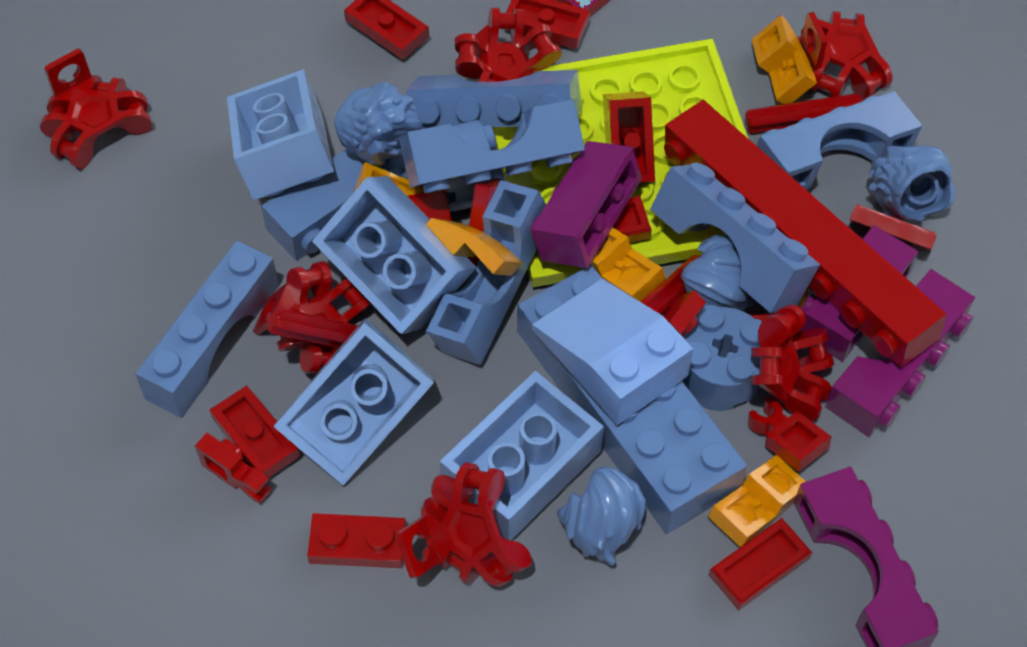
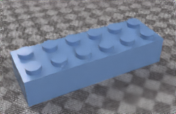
M590 265L588 268H584L518 304L517 332L560 391L604 426L602 448L621 473H624L628 478L638 483L646 499V508L667 535L712 508L716 503L741 487L748 465L682 381L616 425L532 330L533 323L602 279L595 268Z

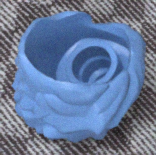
M381 82L372 85L370 88L362 87L351 92L340 109H338L334 119L336 133L342 146L357 154L362 160L369 162V164L380 167L386 165V159L401 156L402 150L399 137L407 132L421 130L423 125L419 115L415 112L416 107L412 105L413 98L403 95L398 91L397 85L390 86L388 82Z
M891 145L887 147L888 158L878 157L872 162V169L869 170V175L874 182L869 185V189L884 209L883 214L902 221L923 222L924 218L928 215L945 211L953 205L955 188L952 181V166L948 161L947 155L940 148L926 145Z
M714 235L705 239L698 246V250L702 252V255L683 268L681 278L687 292L695 290L706 302L704 306L715 305L743 311L747 307L758 304L754 298L740 287V258L729 236Z
M600 467L592 472L584 494L582 496L575 493L570 494L567 504L558 509L557 516L565 526L567 537L573 539L577 549L582 550L584 557L596 556L601 562L604 560L613 566L616 563L614 558L615 551L622 544L626 545L628 543V538L634 529L640 530L646 499L636 481L628 478L617 469Z

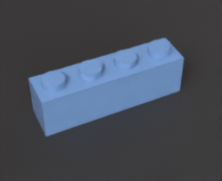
M345 149L331 159L334 172L326 174L318 181L304 182L287 188L261 205L266 230L296 261L308 253H315L319 250L312 240L353 194L364 162L369 163L348 149ZM403 154L398 158L386 159L385 166L374 165L408 179Z

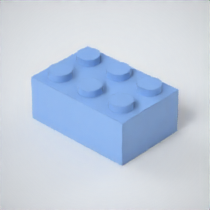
M304 69L227 97L233 157L253 201L265 196H276L285 189L304 182L318 181L326 174L334 172L322 111Z
M388 176L366 177L312 240L400 334L422 329L434 316L444 293H455L477 268L467 257L452 255L427 227L426 224L430 219Z
M534 371L440 460V473L455 479L459 468L465 462L477 464L479 469L485 472L490 468L502 470L505 474V484L495 504L493 514L500 535L511 541L601 452L604 426L537 371ZM474 490L469 500L470 503L478 504L479 490Z

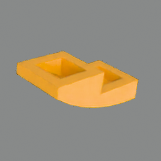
M779 15L751 39L758 66L769 73L778 102L782 104L793 103L817 83L802 45L783 16Z
M431 218L426 224L452 255L472 258L476 255L492 274L512 276L523 264L502 243L476 228L462 223Z
M613 227L590 263L603 279L638 301H641L666 279L662 267L632 249L629 238Z
M775 455L748 474L741 487L716 503L708 517L741 547L764 531L794 504L800 484L806 481L778 455Z

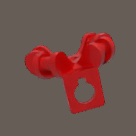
M491 7L488 25L476 35L464 33L456 36L455 50L459 55L455 60V69L460 76L479 79L478 82L508 81L531 75L549 67L561 57L562 51L557 44L551 42L550 36L552 32L547 24L538 25L523 36V9H514L513 13H502L500 8ZM499 29H511V42L498 41ZM537 48L538 53L529 60L526 51Z
M832 11L828 23L817 19L814 12L807 13L804 27L801 30V36L797 38L813 67L817 81L809 90L817 92L818 89L830 93V97L841 96L849 79H851L854 92L860 94L862 100H865L870 96H874L876 88L883 89L892 83L893 75L891 68L879 54L865 25L864 14L856 13L854 19L841 18V12ZM831 62L843 67L837 79L826 74ZM865 62L867 64L869 73L863 66H861Z
M75 49L45 66L44 70L53 95L48 100L47 111L49 114L42 118L40 130L46 136L52 138L50 153L59 159L67 157L70 159L72 166L83 169L92 158L93 147L99 135L114 127L123 128L136 135L147 133L152 128L151 117L146 113L148 101L145 95L139 91L126 90V83L123 78L113 77L109 83L102 82L101 77L98 75H91L81 49ZM71 64L77 65L72 81L67 83L65 79H58L59 73L63 68ZM77 130L81 132V135L73 143L75 131Z
M324 261L313 263L308 270L302 267L292 268L287 273L286 284L266 300L252 332L259 335L267 330L268 322L266 316L277 307L349 323L354 316L365 309L371 302L347 277L330 290L332 273L328 264ZM309 287H311L314 297L307 299ZM341 293L352 305L343 314H340L331 303ZM280 336L281 339L276 342L280 352L300 348L301 369L303 372L311 374L317 373L319 369H322L339 349Z
M792 304L783 306L775 314L750 315L762 321L758 329L760 347L751 348L752 357H760V375H752V385H759L780 400L792 414L798 411L810 421L816 420L822 411L820 402L828 399L832 388L827 380L811 374V372L825 370L834 365L833 355L827 353L825 342L829 339L827 329L814 328L800 331L806 324V316L800 307ZM808 347L809 356L798 360L796 350Z
M465 462L459 468L455 479L447 475H439L433 480L431 485L433 497H429L424 501L421 507V517L396 534V539L410 578L419 577L439 564L445 569L451 566L455 567L460 571L459 579L467 585L473 583L480 575L486 582L500 587L513 578V572L524 571L531 565L532 558L528 549L520 542L503 538L500 535L493 514L495 504L505 484V474L502 470L490 468L485 472L481 471L477 464ZM475 489L479 490L478 504L469 502ZM415 535L420 539L425 538L427 547L423 550L421 561H418L412 549V541Z

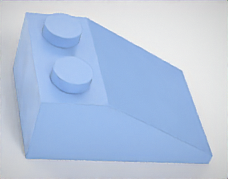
M603 278L532 324V330L616 425L626 420L689 375L693 354L692 346L662 315Z
M365 318L273 427L344 486L434 383L433 376Z

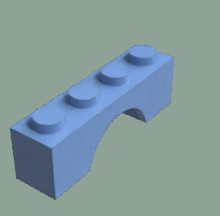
M578 70L537 71L522 78L500 82L467 81L460 78L458 74L418 76L406 90L407 96L413 98L412 105L416 107L415 112L423 122L421 129L451 124L452 126L479 120L482 126H519L522 112L532 107L574 99L577 116L581 111Z
M893 91L878 97L875 95L870 96L862 102L848 107H837L830 113L812 119L804 118L795 125L780 130H769L759 138L757 147L801 186L808 189L812 186L822 164V153L831 150H848L859 153L872 161H875L878 157L888 158L887 147L891 145L912 146L922 128V124L897 93Z
M574 99L536 106L522 112L519 127L514 138L501 150L488 151L469 145L458 136L451 124L411 131L399 137L410 188L423 186L425 194L449 189V180L465 177L466 185L491 180V171L506 169L507 176H513L533 171L531 163L546 160L548 168L573 162L571 155L585 150Z
M700 163L671 167L650 210L678 234L706 230L711 225L720 228L732 240L739 254L741 264L740 287L770 313L777 312L786 305L792 304L797 306L820 266L816 260L808 255L807 248L800 242L786 237L776 228V223L771 218L752 209L745 203L744 196L738 191L724 186L714 177L715 174L709 167Z
M500 180L482 216L484 233L502 243L523 264L512 276L492 274L479 259L477 268L463 288L455 293H444L426 330L443 353L478 365L482 364L537 249L530 229L535 218L540 215L546 206L538 190Z
M236 240L135 373L145 400L183 418L207 385L212 359L226 333L241 318L245 316L256 318L268 297L278 288L279 283L272 257Z

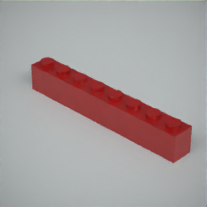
M704 99L665 124L664 151L668 159L677 166L700 163L709 167L714 172V177L727 188L734 189L742 194L746 204L757 213L771 218L776 223V228L786 237L803 244L808 250V255L820 264L809 284L812 291L819 298L827 299L838 309L848 325L862 331L872 341L874 347L882 356L890 357L902 368L941 338L947 313Z

